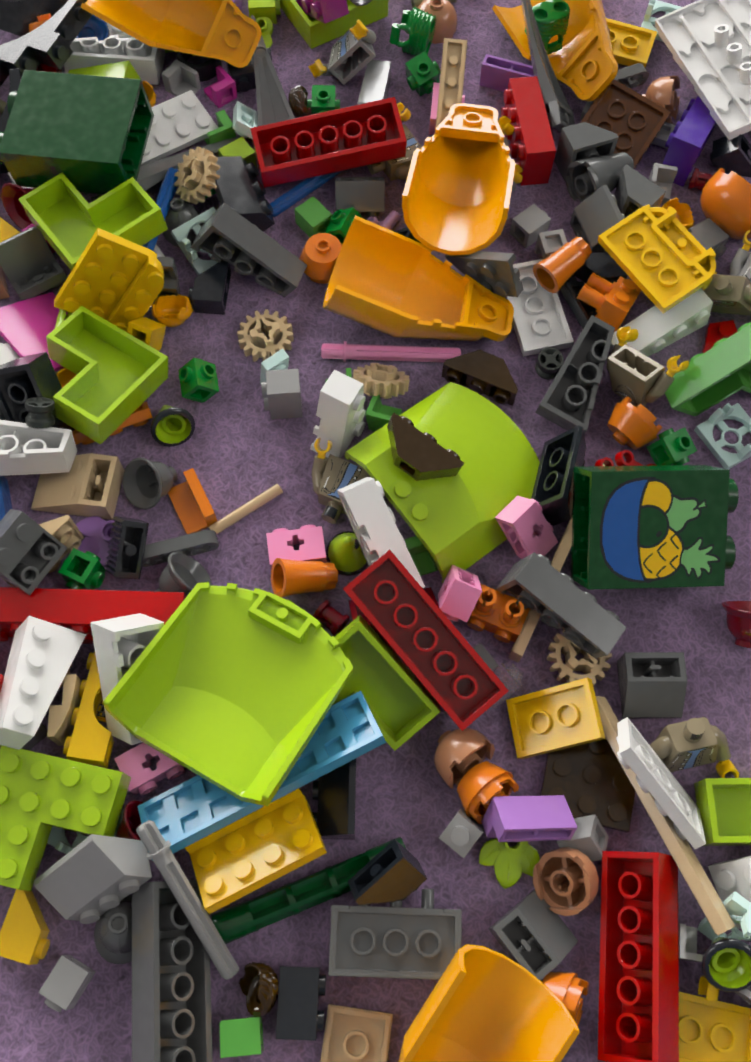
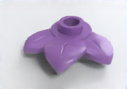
M98 516L88 517L76 524L79 531L86 536L77 550L84 553L89 551L101 558L100 563L105 567L107 566L105 563L108 561L106 557L109 556L107 551L110 550L108 546L111 544L109 540L112 539L109 537V534L113 528L112 523H114V520L105 521Z

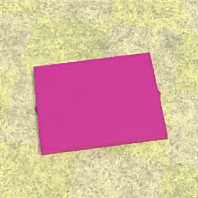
M53 292L0 307V335L20 358L47 352L49 356L46 336L55 329L59 308L54 307L56 295ZM50 359L55 372L64 368Z

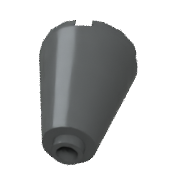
M625 152L572 162L567 167L569 175L565 177L567 190L574 201L579 199L582 203L604 185H607L610 192H612L617 187L623 167L627 164L634 169L632 157Z

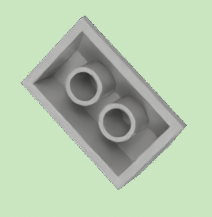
M91 834L34 880V887L66 920H77L82 924L94 923L100 919L101 915L109 909L118 906L121 900L129 894L137 892L141 885L152 878L150 863L146 857L148 851L142 840Z

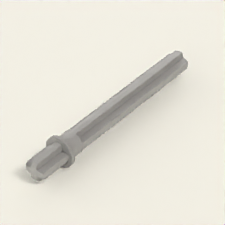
M148 820L136 829V832L148 851L146 857L148 860L152 859L157 869H159L221 977L226 980L232 978L238 973L239 967L170 849L171 842L164 840L153 821Z

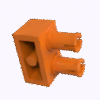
M593 272L576 299L596 308V318L615 327V332L619 329L640 294L641 289L630 279L620 276L617 282L612 284Z
M480 583L482 593L467 621V625L476 631H483L484 629L494 633L493 636L499 641L505 643L510 641L516 642L530 609L524 610V605L521 601H519L518 605L516 604L518 599L507 594L503 595L497 590Z

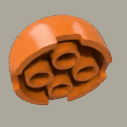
M720 168L709 179L702 190L700 198L702 211L706 218H710L730 238L743 240L745 233L750 230L747 235V239L751 238V184L737 173L731 171L729 174H725V170Z

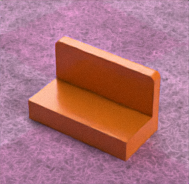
M193 468L183 472L186 482L172 487L168 492L186 534L199 532L217 522L215 512Z

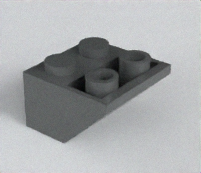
M626 164L623 167L614 196L620 212L626 218L648 204L650 207H660L666 191Z
M604 185L574 208L570 225L576 237L583 238L589 244L592 253L606 252L598 243V236L623 220L625 216L620 212L614 194H611L608 186Z
M10 509L0 521V576L28 595H31L66 551L67 547L23 511Z
M625 652L617 661L622 719L626 717L629 719L682 718L687 688L684 652Z
M534 889L488 929L511 960L541 980L561 963L578 940L559 915L549 909L551 906L544 899H539Z

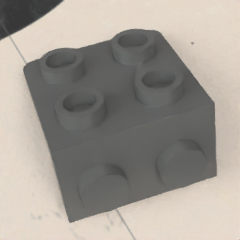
M36 226L0 243V266L21 301L37 297L42 292L57 288L66 281L67 276L64 270L56 261L44 236Z

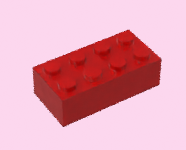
M538 77L510 78L508 89L504 90L505 106L501 108V117H508L511 120L510 124L514 126L513 134L505 135V138L510 140L511 159H514L515 163L522 168V172L519 173L522 175L520 186L546 184L549 182L556 148Z

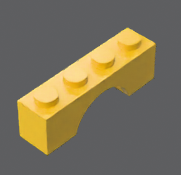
M94 651L89 653L87 659L88 677L87 680L83 679L80 685L79 697H82L80 707L74 708L71 725L74 726L72 736H67L65 740L63 754L66 755L68 760L108 768L114 740L111 731L104 728L97 721V710L103 697Z

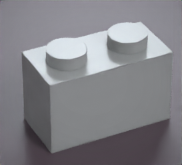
M299 370L266 371V381L261 382L262 397L264 398L265 411H270L271 420L303 417Z

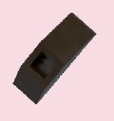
M476 350L447 359L443 364L441 377L445 378L447 382L463 385L480 395L485 394L492 397L499 404L513 406L518 389L504 359L482 350Z
M396 413L392 414L387 428L394 465L416 481L450 477L458 474L464 462L460 460V456L456 452L440 446L431 434L419 431L407 417L399 416Z

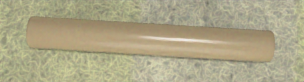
M278 484L272 486L209 526V530L219 534L282 494L281 487Z

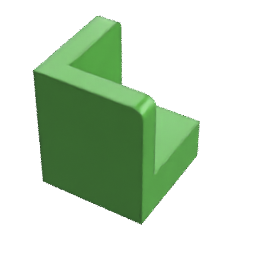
M225 110L216 113L218 128L207 133V138L204 139L207 145L236 137L233 123Z
M311 197L294 209L296 224L309 237L318 233H324L331 222L332 214L315 197Z
M380 394L378 396L373 395L365 413L369 430L377 431L389 423L393 413L401 415L402 409L382 405Z
M417 536L404 539L420 576L438 571L433 557Z
M249 1016L247 1018L222 1020L220 1022V1058L262 1054L264 1051L262 1017Z

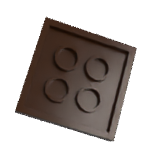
M613 80L595 99L580 123L586 122L616 133L619 138L614 153L625 152L631 156L635 169L669 118L671 112L620 82Z

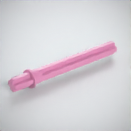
M344 341V344L323 343L321 346V357L323 359H343V362H346V359L444 363L447 359L461 355V349L454 347L347 344V341Z

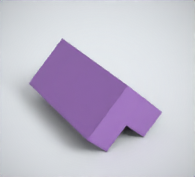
M486 54L482 63L479 85L504 92L505 89H508L510 78L534 76L533 67Z
M564 795L492 797L481 821L487 838L497 837L498 842L571 840L578 828Z

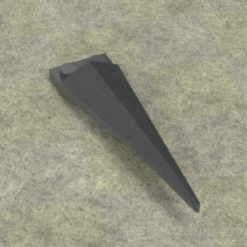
M521 0L534 76L538 77L549 124L561 133L562 128L575 125L573 111L548 58L531 1Z
M251 15V19L256 21L254 15ZM261 35L253 54L258 126L295 118Z
M239 135L201 148L216 153L218 149L237 140L241 136ZM249 137L244 138L246 141L251 140ZM189 151L141 165L137 178L138 184L146 191L162 181L169 168L179 169L178 163L184 161V154L189 156ZM98 194V196L91 197L92 202L104 194Z

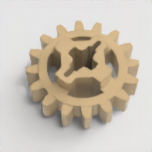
M197 146L196 150L189 149V156L183 155L184 161L178 163L179 172H176L174 175L178 177V180L174 183V186L178 187L176 193L181 196L182 200L197 205L198 201L205 202V196L211 197L210 190L212 188L216 189L215 180L220 178L216 174V171L220 169V165L216 164L218 157L214 156L213 152Z
M265 309L263 315L255 311L254 318L247 315V323H240L241 330L237 331L240 349H244L246 357L252 354L254 362L259 358H262V361H264L281 349H284V351L285 349H292L291 342L294 341L292 324H287L286 316L279 318L278 311H275L273 315H269L268 309Z
M370 363V366L365 365L364 368L357 367V370H353V379L364 384V393L368 396H378L380 394V397L383 399H389L392 396L398 397V394L405 395V392H408L410 382L409 375H405L404 371L398 372V369L393 365Z
M559 633L553 638L556 643L551 642L548 647L550 651L554 652L547 656L548 661L554 662L549 670L550 672L558 671L560 673L557 677L558 681L566 678L568 683L588 677L592 679L594 686L596 679L601 681L605 677L603 671H608L611 667L605 661L612 657V653L599 657L596 660ZM561 653L565 655V665L562 662ZM579 653L583 654L584 657L579 661L575 658ZM573 671H582L585 674H575Z

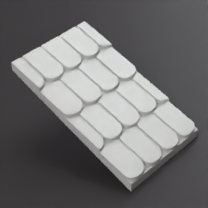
M698 0L655 19V28L658 31L659 37L671 51L673 59L693 84L695 92L710 110V115L726 137L731 140L740 134L751 131V0Z

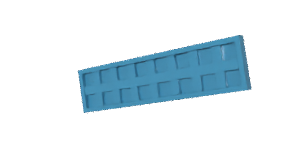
M361 691L331 706L271 802L386 743ZM196 775L138 805L141 824L148 820L153 821L164 840L171 842L170 849L174 854L264 806L241 801L199 775Z

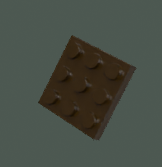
M606 737L602 740L548 753L540 796L564 795L573 818L595 814L603 827L626 833L629 832L635 789Z

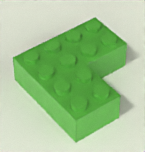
M751 322L742 325L737 330V333L729 338L717 341L713 348L707 352L693 356L686 370L675 373L673 376L675 380L665 392L672 409L692 416H698L741 389L751 393Z

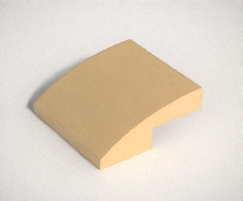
M66 674L63 679L62 705L49 706L47 737L58 746H64L67 736L72 735L74 726L71 725L72 714L75 707H80L82 697H79V689L82 681L77 674Z

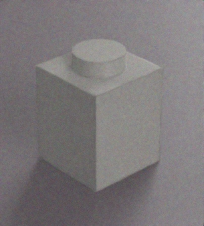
M532 204L512 219L510 234L525 248H528L537 241L539 233L548 231L551 218L548 217L544 210Z
M460 808L439 839L465 858L482 835L484 827L482 824H478L473 817L467 816L465 810Z
M61 955L38 993L46 997L44 1003L57 1012H61L62 1009H74L96 971L71 955Z

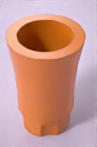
M575 237L556 252L533 266V273L539 284L548 292L557 293L563 284L590 257L592 251L589 244L583 238Z
M276 558L271 568L272 589L274 594L279 597L332 590L336 588L338 582V570L335 564L331 562Z

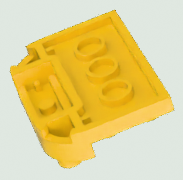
M648 204L598 236V243L664 314L699 289L704 291L710 285L716 270V253L712 247L706 250L676 219L677 211L670 206L668 209L650 207Z
M97 228L56 295L54 307L74 313L79 307L83 306L127 332L129 321L143 317L164 287L163 266L157 259V254L154 251Z
M299 788L271 802L268 806H264L185 847V850L191 857L204 909L209 914L327 853L308 801Z

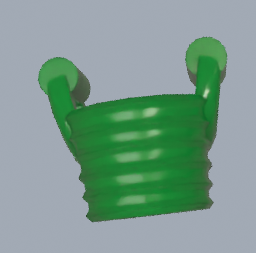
M546 0L533 6L532 9L547 55L562 49L564 35L566 34L569 22L570 8L563 0ZM558 35L557 41L548 44L553 36Z
M414 7L411 11L403 10L401 24H392L389 42L401 47L403 53L417 56L425 51L428 54L434 36L436 16L417 7ZM401 30L409 34L407 41H399Z

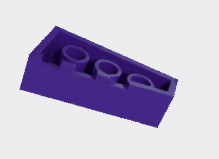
M699 96L696 99L692 98L687 109L684 110L680 121L677 122L673 133L671 132L665 144V147L669 149L662 164L678 168L673 183L682 187L685 185L689 174L717 124L710 115V110Z

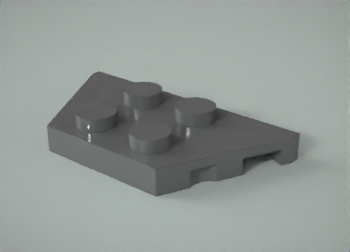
M477 251L470 255H445L446 259L464 275H469L497 295L518 297L524 290L519 278V269L513 268V263L516 261L514 253Z

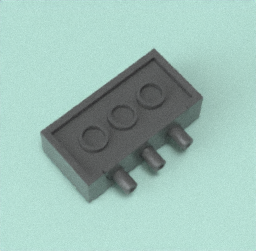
M422 889L421 908H403L402 901L390 902V907L370 906V904H358V906L332 905L328 976L440 980L451 960L461 948L462 910L434 909V889Z

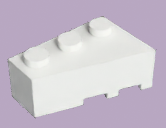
M336 370L332 372L320 391L316 416L320 417L321 420L320 425H316L313 430V434L317 435L316 440L321 438L319 446L322 450L327 449L328 440H331L332 449L326 453L327 458L330 454L341 458L353 438L361 435L366 424L363 422L366 412L364 409L366 396H364V384ZM312 443L310 449L317 452L314 448V443Z

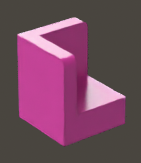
M219 65L216 67L218 81L204 88V93L218 108H221L237 98L235 81Z

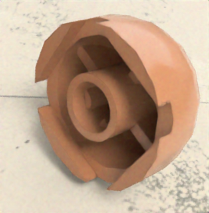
M423 0L417 8L433 16L435 15L437 20L432 43H444V38L451 39L457 29V14L454 6L448 0Z
M678 76L660 77L648 86L646 94H642V96L671 112L666 121L673 124L671 117L676 120L679 110L680 97H677V91H675V89H680Z
M466 728L463 731L460 729L448 730L438 739L439 744L435 751L434 763L444 782L450 788H453V784L455 783L458 786L464 774L470 768L483 762L486 757L491 760L495 747L486 736L471 728Z
M564 847L551 850L542 856L539 863L533 869V885L540 900L544 899L551 906L549 909L556 914L563 916L578 914L593 902L598 892L599 877L596 867L590 858L578 849Z

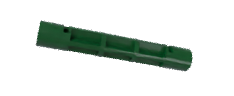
M396 838V840L406 849L402 838ZM393 840L333 866L325 867V869L304 878L284 884V886L258 897L245 900L211 914L212 922L224 943L228 944L259 931V929L292 915L300 914V912L335 897L338 898L342 894L351 891L348 880Z

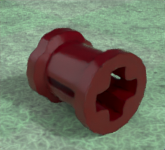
M695 167L688 189L696 188L703 190L705 184L713 175L701 172L699 168Z
M328 599L313 614V617L327 627L334 637L346 626L350 618L347 614L343 616L333 608Z

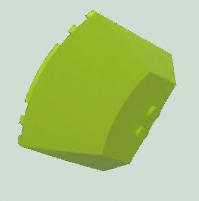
M452 382L446 384L399 416L407 417L419 431L431 434L440 446L445 449H451L460 456V460L464 462V465L456 476L416 481L394 465L387 428L388 423L345 452L347 460L351 459L367 471L371 478L381 483L387 499L433 557L442 576V583L452 565L467 570L507 540L495 517L517 496L531 499L540 464L528 439L510 417L485 397Z
M209 582L197 583L105 698L103 704L106 711L140 741L237 799L268 806L352 674L353 666L349 658L345 656L339 647V642L335 637H331L321 627V623L294 603L258 588L252 591L238 588L237 584L227 583V586H210Z

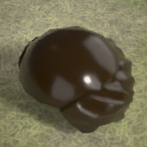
M302 85L291 89L288 96V102L295 118L311 115L312 111L310 107H307L308 92Z
M252 962L245 965V975L240 978L239 986L243 994L246 995L248 1012L254 1015V1017H262L269 1013L276 1003L279 992L278 977L270 965Z

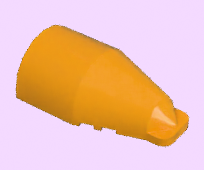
M87 0L80 7L150 47L223 60L237 68H244L249 64L262 34L259 24L244 15L232 0Z
M530 0V1H531V5H532V7H533V6H535V5H537V4H539V3H541V2H544V1H546V0ZM563 0L570 8L567 31L564 35L562 49L549 54L548 58L557 79L571 87L579 99L591 102L614 80L618 72V64L614 58L602 0ZM494 5L492 8L523 57L531 60L528 38L525 33L522 5L513 8ZM558 35L553 36L548 44L557 41Z
M465 103L452 105L449 115L435 129V134L432 137H427L424 146L421 149L417 148L413 153L402 195L404 221L415 239L431 250L447 255H470L489 247L502 233L508 217L515 161L510 158L509 147L505 146L504 135L498 123V111L495 108Z
M356 215L336 259L323 302V309L398 338L478 341L486 337L500 342L505 340L510 334L514 314L513 305L508 299L491 292L467 274L463 277L451 268L452 263L448 260H445L443 263L432 255L433 250L424 244Z
M467 944L457 951L404 1035L398 1062H561L580 1031L565 1005L543 982L527 969L501 953L484 946Z

